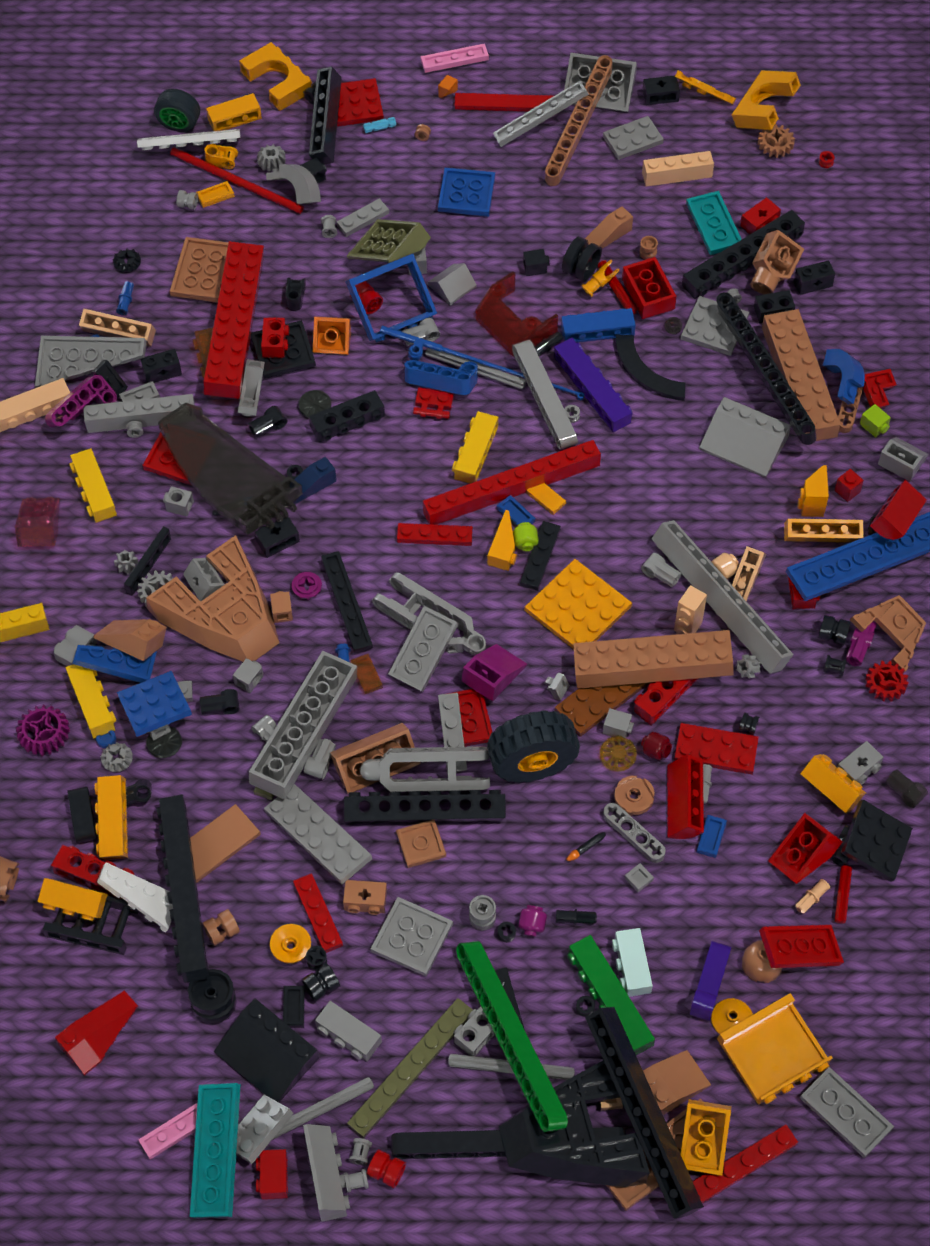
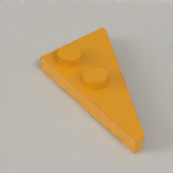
M679 70L675 75L682 82V86L691 89V87L696 88V92L705 96L707 93L732 105L736 98L720 92L693 77H686Z

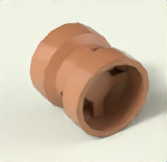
M645 236L641 239L639 254L642 259L646 260L656 257L658 241L655 237Z

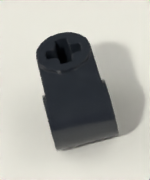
M287 278L285 295L287 308L290 311H298L302 308L306 290L305 278H302V280Z

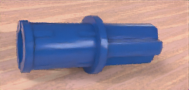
M128 281L125 282L122 293L118 296L119 303L116 312L119 315H127L129 304L132 302L131 295L134 284Z

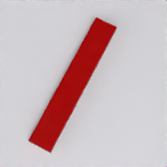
M455 93V109L528 112L553 96Z

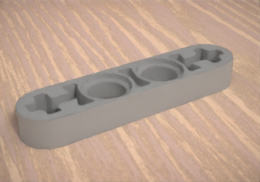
M609 803L604 807L603 817L608 824L649 861L653 863L663 861L666 850L655 837L619 805ZM609 810H610L611 812H613V811L615 810V811H616V816L613 815V814H612L611 816H609ZM624 822H629L632 825V829L624 830L621 825ZM643 835L647 838V841L640 844L636 841V837ZM653 850H654V851H657V850L660 851V854H659V855H658V854L652 855Z

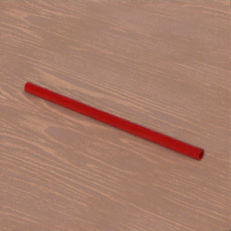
M173 147L170 151L172 156L296 213L301 214L303 212L304 206L178 148Z

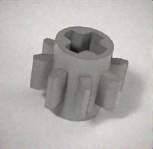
M124 550L120 554L117 553L118 560H114L118 571H123L127 574L133 571L136 567L135 564H138V558L135 557L133 551L128 552Z
M742 655V660H737L736 670L741 673L742 678H755L754 673L760 672L761 662L756 659V655Z

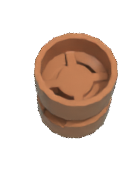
M229 909L217 914L216 919L212 917L202 922L204 930L214 946L225 941L226 936L230 938L240 932ZM219 925H220L221 928H222L221 931H218V929H217V927H219Z

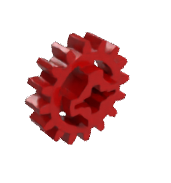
M881 661L880 666L874 663L873 668H869L865 678L867 681L865 686L870 688L869 694L875 693V699L880 696L883 702L886 698H889L890 702H892L894 696L900 699L901 694H905L909 683L907 682L908 675H903L905 669L899 670V664L897 663L893 666L891 661L888 664Z

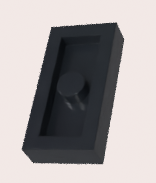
M103 360L92 371L94 375H100L115 391L117 398L120 393H123L128 388L108 360Z

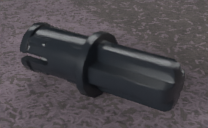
M556 332L547 339L543 338L539 344L534 346L538 356L546 351H551V347L562 341L563 336L560 332Z
M577 909L575 911L556 910V923H574V925H577V923L595 924L597 922L596 912L577 911Z

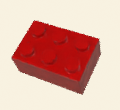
M656 257L623 267L622 281L642 319L675 309L677 296Z

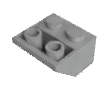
M895 437L890 439L882 450L878 465L911 481L929 454Z

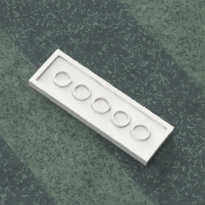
M240 129L139 138L137 145L138 148L142 147V150H151L153 146H159V149L169 148L170 144H176V147H183L193 142V145H203L204 141H210V144L220 143L222 139H227V142H235L241 135Z

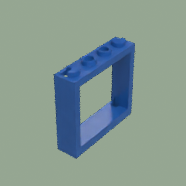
M414 254L345 281L369 341L375 340L377 343L386 339L385 335L387 334L380 331L374 333L355 285L407 264L426 312L389 328L401 331V328L407 326L409 329L417 326L418 321L426 318L433 319L432 315L437 314Z

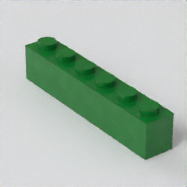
M589 935L570 945L567 955L570 963L578 968L579 978L589 986V994L593 1000L598 1001L600 1004L599 1009L615 1007L635 1054L638 1055L653 1047L655 1043L654 1036L592 936Z

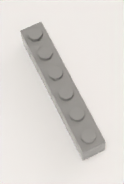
M193 394L84 406V421L88 433L127 429L126 425L131 421H140L143 427L165 425V423L175 424L197 421Z

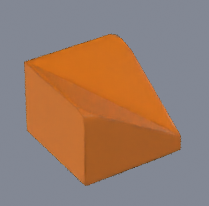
M449 75L445 76L438 85V96L442 98L455 93L458 90V79Z

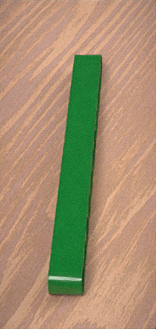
M479 941L459 943L456 948L458 960L540 1128L544 1132L565 1129L568 1124L566 1112L482 944Z

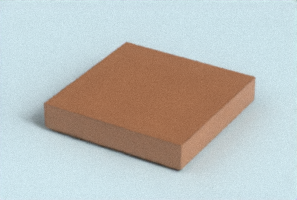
M435 819L396 830L408 868L446 857Z

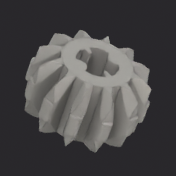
M266 144V148L261 147L257 154L259 167L263 171L267 170L269 173L272 169L279 168V164L286 163L285 152L280 146L275 147L274 144L272 146Z

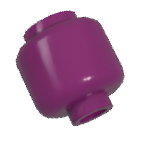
M527 905V908L521 910L518 927L524 930V935L536 937L537 933H542L545 930L547 914L541 907Z

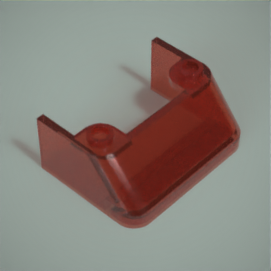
M514 271L492 284L475 310L476 320L512 356H514L512 345L531 340L533 345L536 346L543 338L547 339L558 332L557 314L544 322L532 316L521 320L502 301L503 298L515 291Z

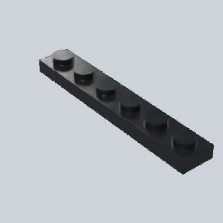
M336 551L322 555L321 560L354 653L372 649L373 644L340 552Z

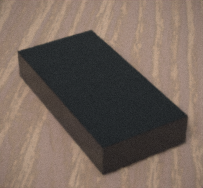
M284 986L283 1022L291 1028H304L305 986Z

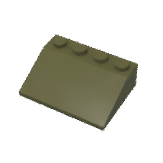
M377 219L348 253L347 258L390 263L425 248L431 237L420 222Z

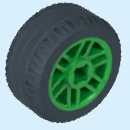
M179 89L164 90L159 95L154 106V114L157 120L164 127L177 132L192 130L197 123L201 110L199 103L192 95Z

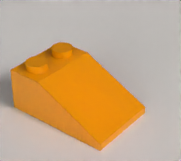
M688 1100L681 1148V1157L687 1170L722 1176L732 1106Z

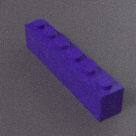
M570 338L554 346L555 360L577 388L584 393V397L610 430L615 432L630 424L633 414L632 409L623 402L621 395L614 391L610 381L603 377L601 370L595 367L591 357L583 352L581 345L578 342L576 343L573 338Z

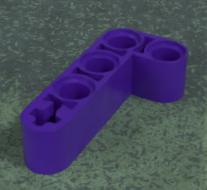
M711 941L692 1002L691 1016L710 1021L732 948L731 946Z

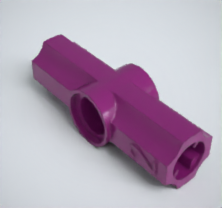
M875 621L862 632L857 627L855 628L850 642L851 646L846 656V661L850 665L855 667L862 665L866 651L870 648L875 634L874 630L877 626Z

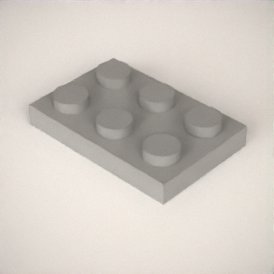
M649 116L603 132V138L617 160L661 145L664 140Z
M263 1095L238 1125L236 1155L252 1164L294 1113L290 1108Z

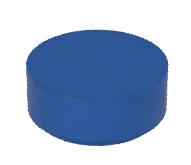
M111 730L102 736L98 735L96 737L97 744L102 748H107L108 744H115V732Z

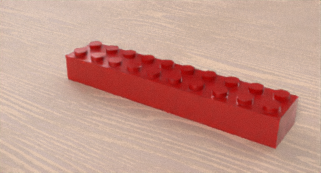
M231 241L228 243L204 376V395L240 399L264 260V245Z

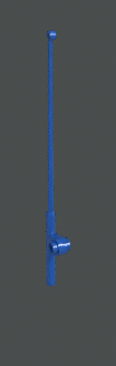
M383 325L381 326V333L414 343L408 351L410 360L419 361L422 358V349L426 347L524 378L523 373L445 348L440 344ZM552 383L554 388L575 394L580 401L584 399V393Z

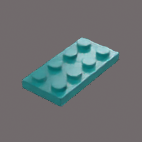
M719 191L686 199V205L710 255L720 253L742 240Z

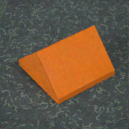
M314 316L313 352L348 355L351 340L350 319Z

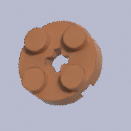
M632 775L619 781L615 789L614 800L630 816L640 815L652 807L655 792L648 780ZM631 792L639 793L638 798H631Z

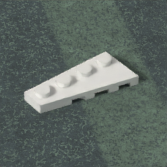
M106 862L103 865L97 883L117 898H123L129 903L128 906L134 910L135 908L145 915L147 920L157 923L161 926L160 929L166 933L171 923L169 910L173 909V905L169 904L167 892L170 891Z

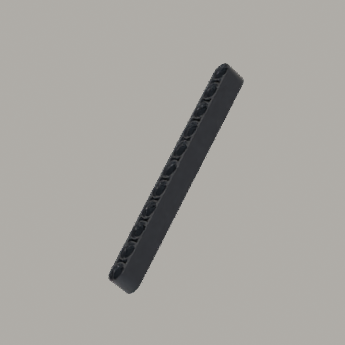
M727 292L720 293L716 301L721 317L800 441L805 445L813 444L817 438L813 421L732 295Z
M622 1127L593 1128L596 1140L626 1135V1129ZM500 1130L400 1132L391 1135L392 1158L506 1157Z

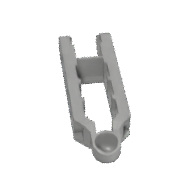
M394 573L389 579V583L394 589L410 598L404 606L392 598L388 599L379 593L372 599V603L377 609L410 630L418 618L414 614L421 606H426L458 622L457 628L463 631L464 636L462 638H451L445 649V652L449 654L465 650L472 655H477L486 649L484 637L474 631L471 616L401 573Z
M487 747L389 748L380 759L364 761L360 768V774L365 780L380 781L390 792L485 790L490 788V777L472 778V776H456V761L488 760L490 757ZM448 761V778H432L430 776L426 779H412V777H408V779H393L390 777V765L393 762Z

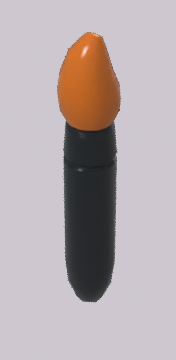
M600 832L576 850L571 851L566 860L573 861L577 859L581 854L602 841L606 833Z

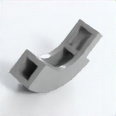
M279 164V168L272 169L273 172L266 173L267 180H289L295 188L297 204L321 202L317 181L306 168L297 164Z
M250 359L246 361L238 413H242L244 416H256L265 362Z

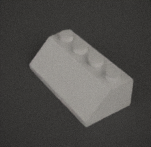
M303 1125L321 1222L346 1217V1209H350L348 1195L343 1196L342 1191L346 1184L344 1174L339 1175L338 1170L342 1163L340 1153L335 1154L334 1146L338 1145L336 1132L331 1133L330 1126Z

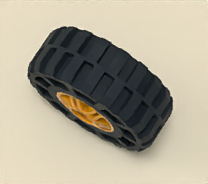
M541 711L517 716L512 720L506 721L502 726H498L495 732H492L490 735L487 749L495 774L505 781L520 783L541 780L545 777L553 776L559 771H563L577 758L580 744L571 719L557 711Z

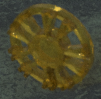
M622 736L609 737L600 748L601 762L610 770L625 771L632 767L636 761V746H634L630 739L628 740ZM611 743L613 747H608L607 744ZM633 752L634 756H629L627 753ZM610 756L611 759L605 761L604 757ZM618 762H623L624 766L618 767Z

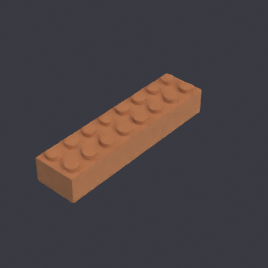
M799 309L764 315L762 330L772 359L813 421L816 429V441L838 437L841 424Z
M730 630L573 643L577 688L734 675Z

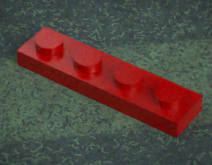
M398 523L397 543L472 546L473 526Z
M312 873L294 880L295 889L321 947L326 953L342 947L343 942Z

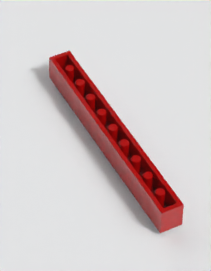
M594 440L579 444L423 500V513L428 524L438 525L499 503L510 495L515 497L527 492V489L545 483L549 485L600 466L601 453Z

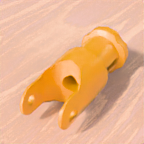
M609 260L598 269L586 284L581 285L590 297H593V293L596 290L605 286L619 272V269H616L610 275H604L605 269L612 263V260Z

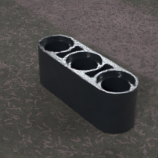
M88 786L67 790L76 843L96 840V829Z

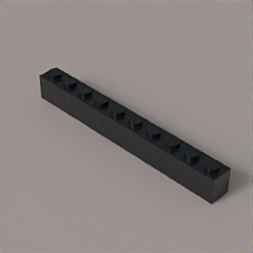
M183 794L160 798V807H157L158 819H162V823L159 824V831L161 836L164 835L161 847L162 852H166V857L163 858L165 870L168 869L165 880L167 887H170L171 892H167L169 904L173 905V909L169 911L171 922L175 921V927H172L173 939H177L178 944L174 945L176 958L179 957L180 963H176L178 976L182 975L184 983L208 979L209 971L185 800Z
M605 1007L596 1010L586 1016L585 1019L674 1219L688 1216L704 1207L615 1007Z

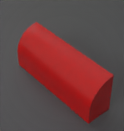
M904 480L893 490L870 526L884 538L891 540L902 538L927 499L908 481Z
M689 754L667 765V837L672 839H689L704 833L703 759Z

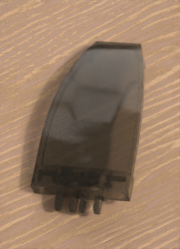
M184 403L158 422L168 448L194 489L214 510L246 535H249L262 525L272 529L275 525L271 520L272 518L277 522H281L283 517L287 518L289 516L285 508L292 512L297 510L293 502L303 494L301 484L290 476L285 477L226 433L203 414L202 408Z

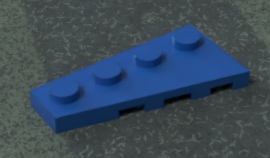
M78 645L73 664L142 683L151 678L157 651L142 661L116 648L108 650L100 646Z

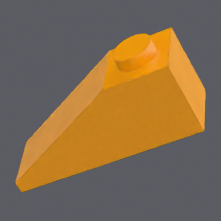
M505 510L487 555V565L509 571L511 564L514 565L516 562L517 554H515L509 510Z

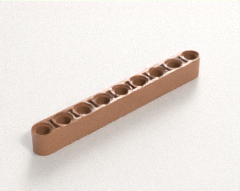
M607 55L598 58L585 85L589 95L577 102L546 166L545 181L550 186H556L560 183L612 74V59Z

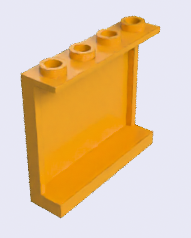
M791 993L720 1033L717 1038L758 1105L763 1102L769 1104L777 1098L776 1094L781 1091L784 1094L794 1088L793 1084L798 1081L801 1083L806 1082L812 1078L811 1074L817 1070L819 1073L830 1067L829 1063L833 1059L832 1056L827 1057L793 1004L795 999Z

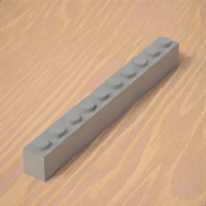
M674 520L662 523L652 537L657 547L662 550L668 557V560L677 567L693 587L707 594L706 602L727 624V627L735 633L740 642L750 650L751 654L756 655L757 660L761 662L766 671L772 674L783 670L794 654Z

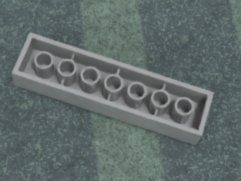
M325 651L321 652L249 771V784L285 800L303 770L307 759L312 755L319 740L357 679V665Z

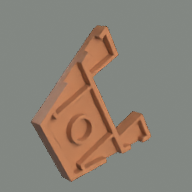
M900 595L856 614L849 619L861 632L875 621L901 648L892 658L891 662L894 666L898 663V669L904 668V672H906L926 622Z

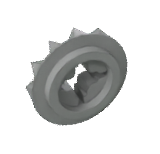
M118 742L112 745L108 744V747L103 749L100 756L102 765L111 772L125 770L130 766L133 759L131 749L125 743L119 744ZM119 753L121 758H116L115 760H113L112 755H117Z

